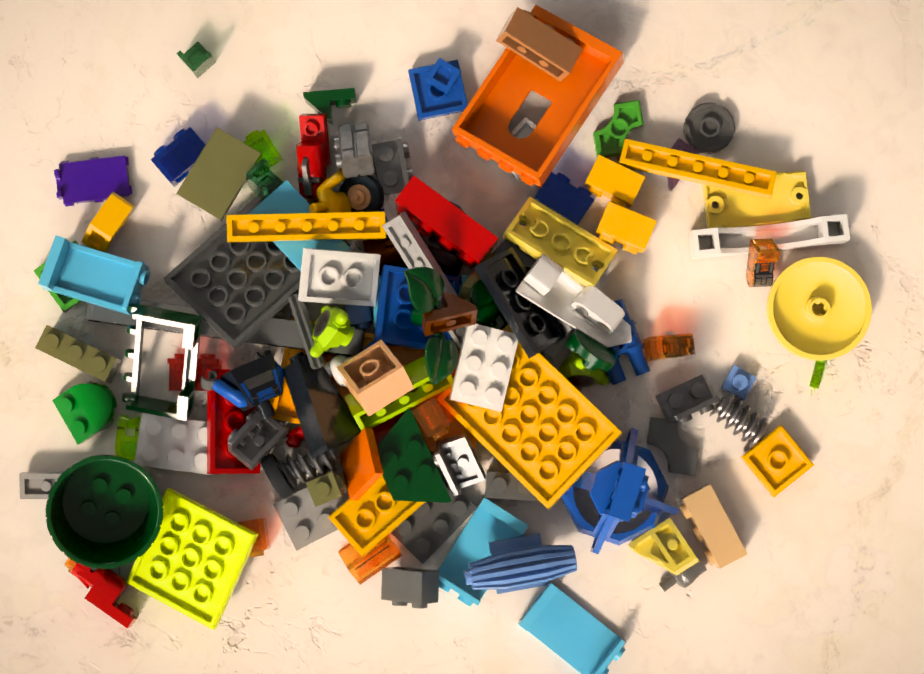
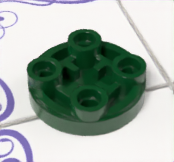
M577 329L566 343V346L571 351L578 353L583 358V365L591 371L599 368L608 372L618 361L611 347L606 348Z

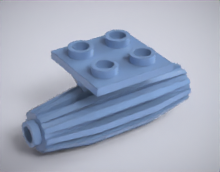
M540 533L488 542L490 556L468 563V569H464L466 585H471L473 590H496L497 594L546 586L550 580L577 571V560L572 545H542Z

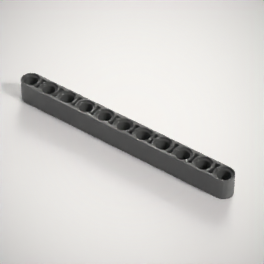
M143 300L140 303L141 305L198 315L188 306ZM87 302L85 320L120 326L136 325L137 319H132L131 315ZM271 318L245 341L247 343L305 350L296 321ZM203 319L201 320L200 336L222 339ZM144 322V329L184 333V328ZM354 329L353 338L347 346L340 345L339 347L329 348L323 353L345 356L359 354L362 352L365 331Z

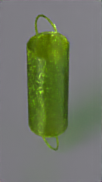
M824 361L815 362L809 385L813 387L814 392L816 388L819 389L826 364Z

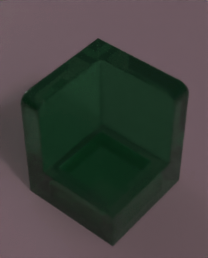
M196 42L184 54L181 51L176 53L197 79L216 63L213 55L199 42Z
M264 158L245 174L249 188L262 200L284 183L270 170L268 161Z

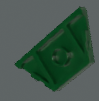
M410 408L406 410L377 446L383 469L382 476L394 501L449 503L451 498Z

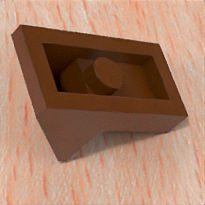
M444 291L441 296L442 309H432L429 312L423 313L422 330L425 336L475 325L477 307Z

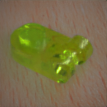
M119 415L115 441V453L117 456L131 461L135 460L141 416L135 419L129 418L128 415ZM127 428L135 429V436H126Z

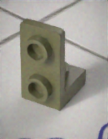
M333 470L327 472L326 475L306 482L315 507L344 496L343 490L347 489L343 475L337 474Z

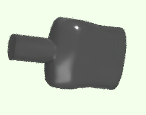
M697 555L696 557L699 562L680 574L675 575L669 571L670 575L659 583L664 592L676 583L686 588L707 571V568Z

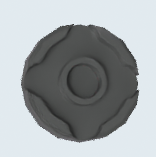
M708 102L699 104L690 111L685 119L683 131L686 141L693 149L700 153L712 154L720 152L729 145L735 132V123L728 109L716 103Z

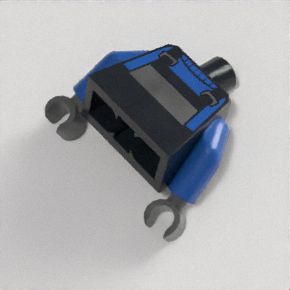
M265 350L263 356L256 352L253 361L226 372L220 376L221 379H217L215 371L208 372V379L204 376L201 377V387L208 391L214 390L239 407L243 412L257 407L262 421L277 414L271 400L283 394L284 373L283 368L274 360L270 350Z

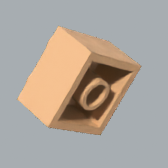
M379 340L337 367L346 386L368 416H371L414 389L404 367L382 340Z

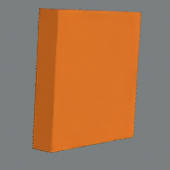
M364 428L340 454L350 500L358 501L383 475L372 428Z

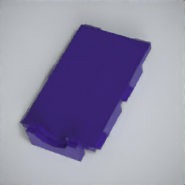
M123 155L100 159L99 157H92L89 160L69 162V160L61 161L59 169L54 170L57 198L59 200L63 199V204L67 207L74 206V203L104 202L112 192L121 197L130 196L132 194V185H130L127 168L129 165L128 157Z

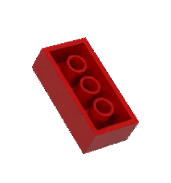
M414 175L395 199L397 215L406 212L410 220L418 224V230L428 238L431 236L437 238L440 242L438 245L449 253L452 251L457 253L463 264L470 269L473 266H478L497 245V236Z

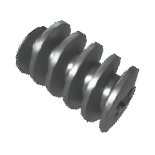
M731 392L716 404L715 409L711 411L709 416L718 413L716 422L719 423L724 419L727 420L724 428L728 429L731 426H735L733 435L735 436L742 432L741 441L744 442L750 438L749 447L752 448L764 434L768 420L763 418L758 421L759 413L756 411L750 414L751 407L749 405L741 409L743 401L738 399L733 402L735 395Z
M305 447L306 455L304 456L297 450L295 460L289 454L286 455L287 463L284 464L281 460L280 463L290 485L294 488L297 487V478L302 483H306L307 474L312 479H315L316 470L322 475L326 474V466L334 471L336 469L335 462L337 461L334 450L332 449L315 459H312L308 447Z

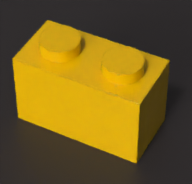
M598 155L584 187L588 188L587 192L595 197L601 198L603 195L611 199L610 202L630 208L645 176Z
M609 201L595 234L599 235V239L605 243L613 245L616 242L624 245L623 249L632 254L643 253L657 221Z

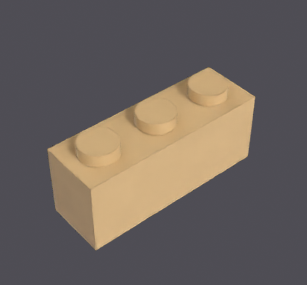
M706 484L680 498L682 504L679 505V508L686 520L691 519L694 528L691 529L698 543L701 541L704 543L707 549L704 555L711 566L715 564L716 568L721 569L748 554L711 484Z

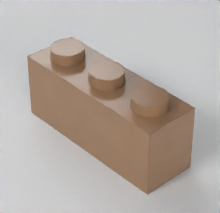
M519 7L508 17L496 39L497 42L560 82L571 73L583 49L574 40L564 37L556 32L552 26L542 23L533 17L529 11L522 10Z

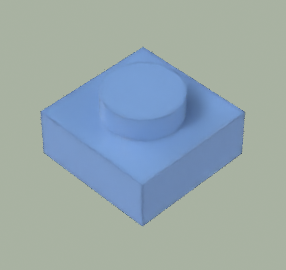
M733 365L721 388L729 393L732 392L739 399L745 400L757 377Z

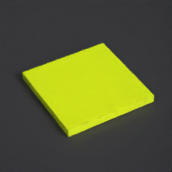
M167 488L162 498L163 520L162 525H160L159 534L154 543L151 544L152 546L141 557H137L126 583L208 628L215 630L224 614L258 537V533L172 488Z

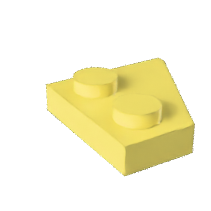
M670 517L628 544L633 552L675 575L680 574L699 562Z

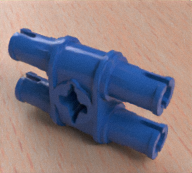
M623 299L616 300L614 302L625 312L623 320L631 325L632 342L620 345V349L618 346L611 348L615 352L617 359L622 354L628 355L636 376L650 371L642 350L645 345L640 340L635 327L636 322L630 319ZM618 359L614 367L607 372L612 385L626 381Z

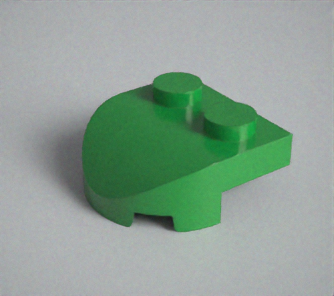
M92 381L85 382L69 388L52 400L77 445L84 443L100 431L108 429L114 422V409L117 408V403L112 391L105 385Z

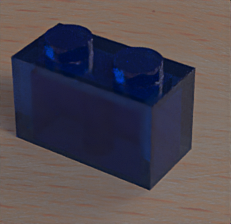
M191 127L187 130L184 128L178 131L173 137L174 141L168 146L163 145L159 147L151 159L174 187L187 177L205 147V143Z
M551 172L534 199L574 224L579 225L595 200L591 197L592 193L582 186L576 188L569 183L571 180L560 172L554 174Z

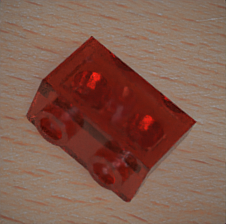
M174 354V358L167 359V364H169V391H182L185 354ZM200 354L195 391H207L201 387V377L204 376L207 379V369H222V360L216 359V354Z

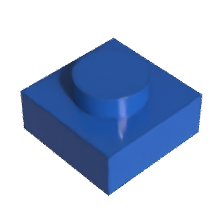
M439 58L427 76L426 82L449 94L460 76L461 70Z

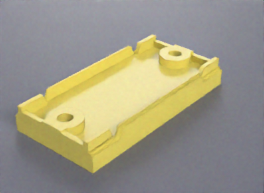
M805 171L778 172L771 199L702 184L707 229L771 225L812 218ZM801 193L802 199H797L796 194ZM717 202L719 207L713 208L712 203Z
M532 197L528 198L503 235V238L514 245L517 244L521 251L536 260L544 253L584 287L587 285L595 287L618 251Z

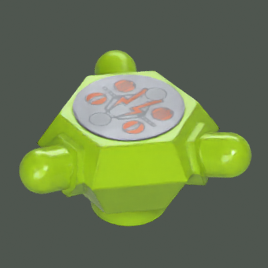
M328 305L322 307L321 315L315 323L312 334L315 343L310 349L312 357L317 358L329 348L339 347L340 345L345 347L350 343L354 335V328L350 326L351 322L344 310Z
M573 351L570 352V356L564 360L558 369L575 387H590L596 383L605 386L610 381L602 369L596 368L595 371H591L586 368L582 363L583 358Z

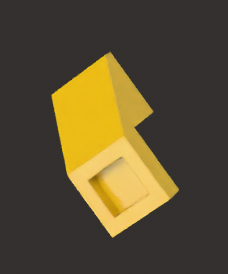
M112 192L89 224L81 242L92 249L106 253L116 233L127 223L135 206L115 192Z

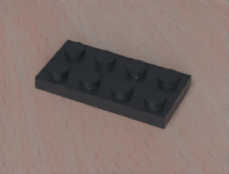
M513 247L475 267V270L529 359L566 337L552 314L516 292L517 287L528 272Z

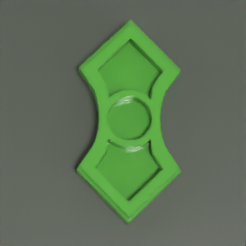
M639 100L615 103L613 105L614 113L610 123L605 128L593 133L597 157L598 155L605 158L621 155L626 136L635 128L644 125Z

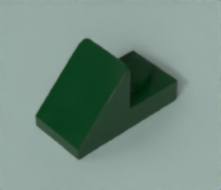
M355 88L303 92L305 102L318 114H327V121L331 125H333L331 105H336V108H349L351 104L357 103Z

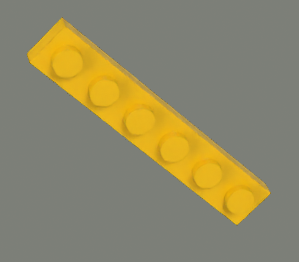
M629 139L624 140L619 161L620 165L627 168L768 199L772 197L777 175L776 171Z
M385 211L226 215L227 242L386 238V232L382 227L385 224Z

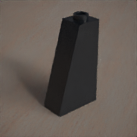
M302 351L289 359L291 363L283 369V373L312 459H315L346 443L358 435L361 430L324 366L319 369H312L307 354L304 355Z

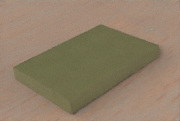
M216 127L176 194L222 221L262 154Z

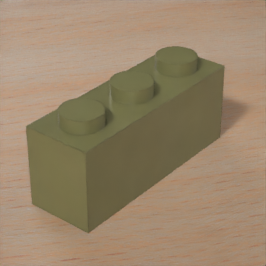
M46 325L35 347L110 384L122 360L49 325Z

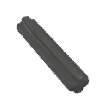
M299 293L294 294L288 300L312 369H319L325 366V361L322 354L317 358L312 357L310 354V349L315 344L312 338L314 328L305 302L298 300Z

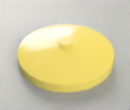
M811 257L792 264L776 278L768 294L766 314L774 337L787 351L803 359L825 361L840 357L859 344L865 336L871 321L872 304L864 281L851 267L832 258Z

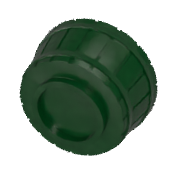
M96 455L72 464L58 477L48 495L49 499L45 508L46 523L52 540L68 558L90 568L111 569L133 562L152 546L151 544L154 543L161 529L163 503L154 480L141 466L120 456Z

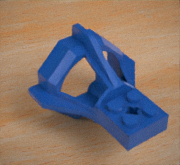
M629 429L626 441L617 439L613 443L614 447L611 449H620L619 461L616 460L595 473L585 471L561 497L577 531L594 537L590 552L599 554L604 541L621 545L655 528L661 511L673 515L678 514L679 508L664 503L669 486L651 451L636 445L638 429ZM638 456L652 469L657 481L658 495L650 492V487L647 483L649 476L645 475V468L637 466ZM574 487L589 491V495L598 513L601 515L595 527L590 525L580 514L574 499ZM644 509L652 512L649 518L639 527L624 533H613L619 521L630 522V518H636L637 514L643 512Z

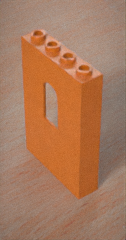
M535 5L530 12L533 17L542 23L549 24L556 32L574 40L578 46L583 48L571 73L560 82L506 48L453 126L452 131L455 141L462 147L468 148L470 146L477 150L476 153L483 159L496 161L498 166L507 173L513 171L520 175V179L530 186L536 184L542 187L623 65L624 59L623 52ZM531 90L552 102L528 137L516 138L511 135L509 123Z

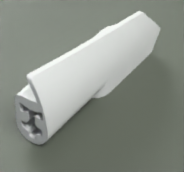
M544 253L533 264L516 289L519 295L606 348L632 342L631 325L623 320L625 316L623 309L597 288L591 285L584 287Z

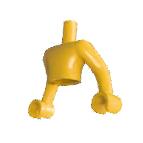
M339 168L338 172L325 180L317 188L316 194L319 203H313L309 206L311 213L351 212V206L346 194L341 191L334 192L332 190L334 186L345 179L342 168Z

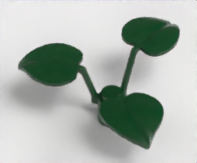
M414 267L405 270L404 275L408 284L410 300L414 306L411 320L414 325L422 326L423 313L429 312L432 309H438L436 307L439 304L437 298L444 292V281L440 273L432 268ZM483 281L475 282L470 291V301L477 307L476 321L481 324L491 323L498 317L500 310ZM443 333L435 334L438 337L429 338L425 347V363L432 385L440 383L452 374L458 364L457 347L452 340H444Z

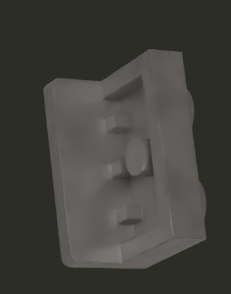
M253 410L245 419L246 423L240 429L236 428L227 439L228 452L250 470H253L287 434V430L270 417L262 421L258 410Z
M466 432L437 441L433 460L437 468H441L444 474L445 486L447 489H451L454 496L460 495L461 488L485 481L486 474Z

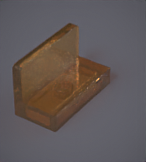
M389 535L364 557H361L350 543L338 551L347 569L360 585L380 572L382 568L387 567L403 556Z

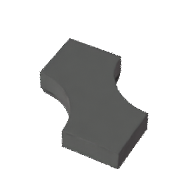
M650 417L647 443L658 447L664 453L668 461V471L670 473L695 476L699 450L690 448L681 440L677 432V421L668 424L666 419Z

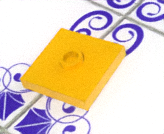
M782 425L776 427L740 456L773 498L814 466Z

